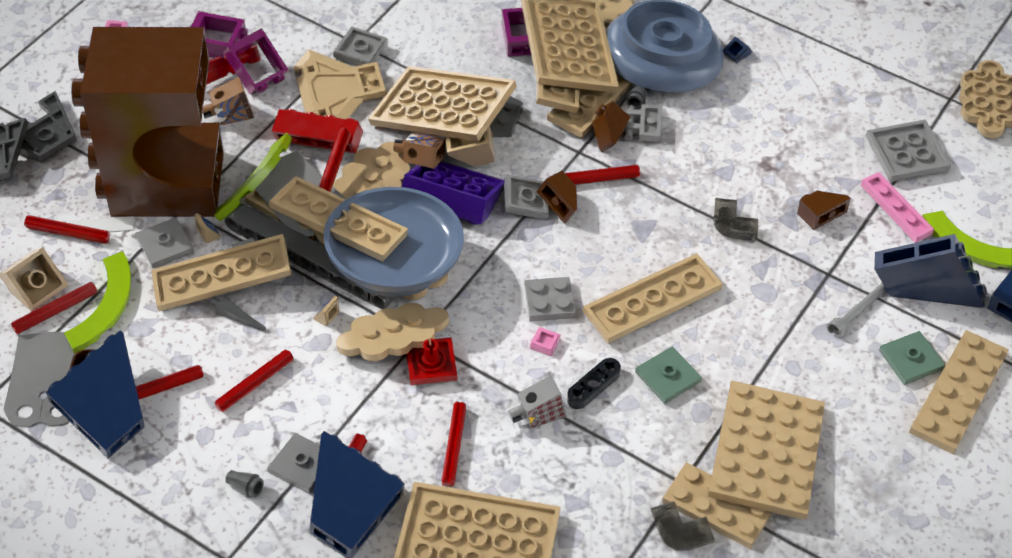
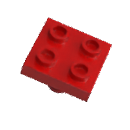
M452 337L431 338V345H429V339H426L423 343V348H412L406 353L410 386L457 381Z

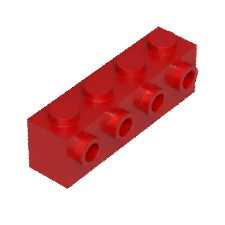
M279 109L271 130L276 140L288 133L292 137V144L332 150L338 131L341 128H346L351 131V136L345 152L354 154L357 153L364 132L359 121L353 118L341 119L333 115L322 116L314 112L303 113L294 109Z

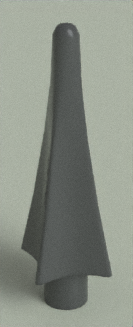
M224 295L222 300L215 296L211 299L210 305L217 308L216 315L245 323L261 331L266 330L264 325L249 316L227 296Z

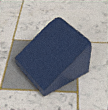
M736 36L723 49V53L736 63L753 52L747 44Z

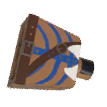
M239 77L211 90L209 95L212 103L203 106L204 118L207 119L217 115L221 125L254 118Z
M412 133L406 140L395 139L393 151L403 153V161L405 163L436 168L445 157L446 137Z

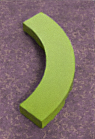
M288 133L271 145L270 150L256 170L216 209L214 217L219 222L241 204L239 200L252 193L281 159L279 155L283 151L285 152L291 143L292 137Z
M943 210L922 215L934 228L932 235L935 238L955 234L959 242H963L966 256H970L972 262L991 268L1003 267L1011 268L1012 270V248L989 245L970 237L957 228Z
M124 251L102 259L108 278L106 292L102 301L86 320L64 332L73 353H77L98 341L100 336L108 329H111L123 314L131 293V272Z

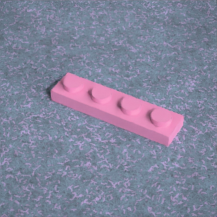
M880 172L861 181L860 186L915 243L933 234L934 228Z

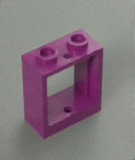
M502 9V29L507 57L531 55L528 35L511 36L510 25L525 24L523 9Z
M198 11L190 26L204 27L205 33L209 29L232 34L228 42L206 39L208 54L211 58L219 56L224 58L223 53L227 46L248 36L245 19Z
M262 28L227 46L223 53L250 95L255 92L258 94L264 92L269 88L268 85L273 82L275 85L282 82L289 70ZM258 44L276 73L255 84L237 55Z

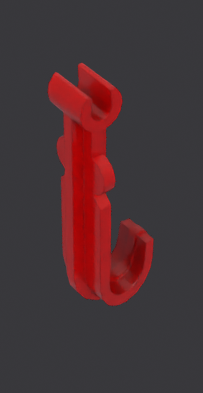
M257 45L237 55L242 64H254L261 61ZM225 55L224 58L219 56L209 61L206 85L226 77L229 72L236 74Z

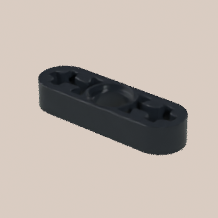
M614 358L603 359L571 386L567 392L568 405L573 409H582L619 378L621 370L619 361ZM597 380L600 382V385L591 387L587 382Z

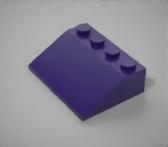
M441 161L436 168L416 165L404 175L402 187L428 193L447 204L458 218L478 225L482 224L490 216L505 188V181Z

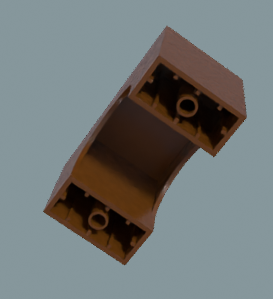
M93 27L89 46H80L78 50L79 71L84 73L83 79H73L71 96L74 107H84V111L80 114V134L82 139H92V142L88 145L87 157L89 168L99 169L100 171L96 174L95 178L97 199H107L111 217H194L197 213L203 217H214L218 208L224 147L220 123H201L209 68V54L204 27Z

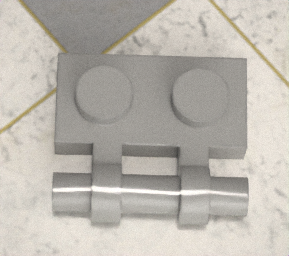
M642 104L641 110H635L633 105H628L625 112L631 118L623 130L624 139L631 141L634 134H639L640 141L660 142L662 106ZM640 120V124H636L634 121Z

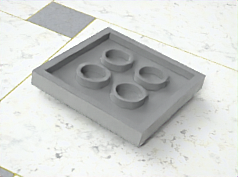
M926 119L871 129L866 132V138L890 182L950 170L951 163Z

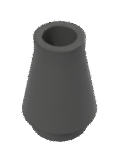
M636 85L626 95L627 105H633L635 110L640 109L642 104H646L648 89Z
M230 470L225 478L226 484L231 485L248 498L259 496L264 487V480L258 474Z

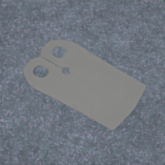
M298 151L282 156L277 165L255 190L269 205V201L295 176L318 187L322 176ZM332 187L331 193L346 199L339 191ZM273 210L283 225L307 237L314 235L311 228L303 229L300 226V222Z
M43 332L18 336L12 374L4 404L5 415L14 426L31 427L36 423L56 426L68 422L63 415L60 417L52 416L50 410L53 405L49 402L48 397L45 399L39 397L41 392H47L53 382L60 381L69 371L75 353H73L64 332ZM22 406H30L33 412L27 418H20L17 415L18 409Z

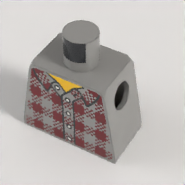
M552 375L519 392L517 395L520 405L508 410L513 424L526 419L530 428H536L566 417L562 395Z

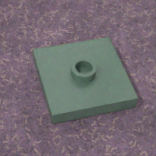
M920 331L883 344L879 348L880 353L903 385L942 371L945 367L943 361Z
M673 346L635 369V373L664 404L696 386L702 380V377Z

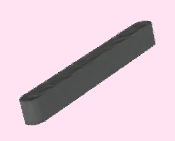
M240 204L224 219L226 226L230 230L246 239L253 238L254 241L283 234L290 262L379 309L387 308L396 298L380 296L363 290L337 270L331 262L324 245L244 204Z

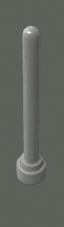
M883 283L877 286L842 318L839 317L831 320L827 324V331L831 334L835 331L837 333L834 335L836 338L843 336L847 332L848 324L887 291Z

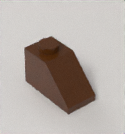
M613 100L606 105L602 104L595 111L596 117L592 122L598 147L602 153L616 144L631 118Z
M563 170L546 178L536 191L564 224L569 221L577 210L576 185Z
M817 190L811 194L804 195L800 199L797 214L815 230L847 213L851 198L848 195Z

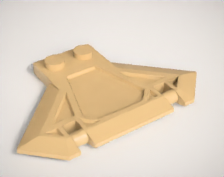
M308 49L293 66L295 73L302 74L296 77L305 113L314 112L317 115H333L337 118L346 119L351 117L363 101L386 96V89L377 62L353 67Z

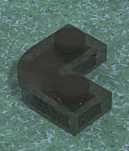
M715 198L713 223L716 230L723 236L731 239L757 241L758 219L736 217L737 200Z
M675 501L651 508L658 534L663 543L671 549L688 551L715 543L707 516L682 524Z

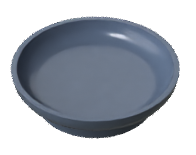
M674 0L641 1L615 18L606 28L615 72L638 86L662 92L691 91L712 82L722 70L724 54L719 38L707 18L687 4Z
M382 187L360 192L338 205L326 222L324 243L333 265L357 286L380 296L402 297L425 290L444 277L455 266L463 248L464 232L458 216L440 199L411 188ZM350 204H357L408 228L407 237L383 262L334 239L330 228H334V220H339L343 216L342 210L349 211L351 209Z

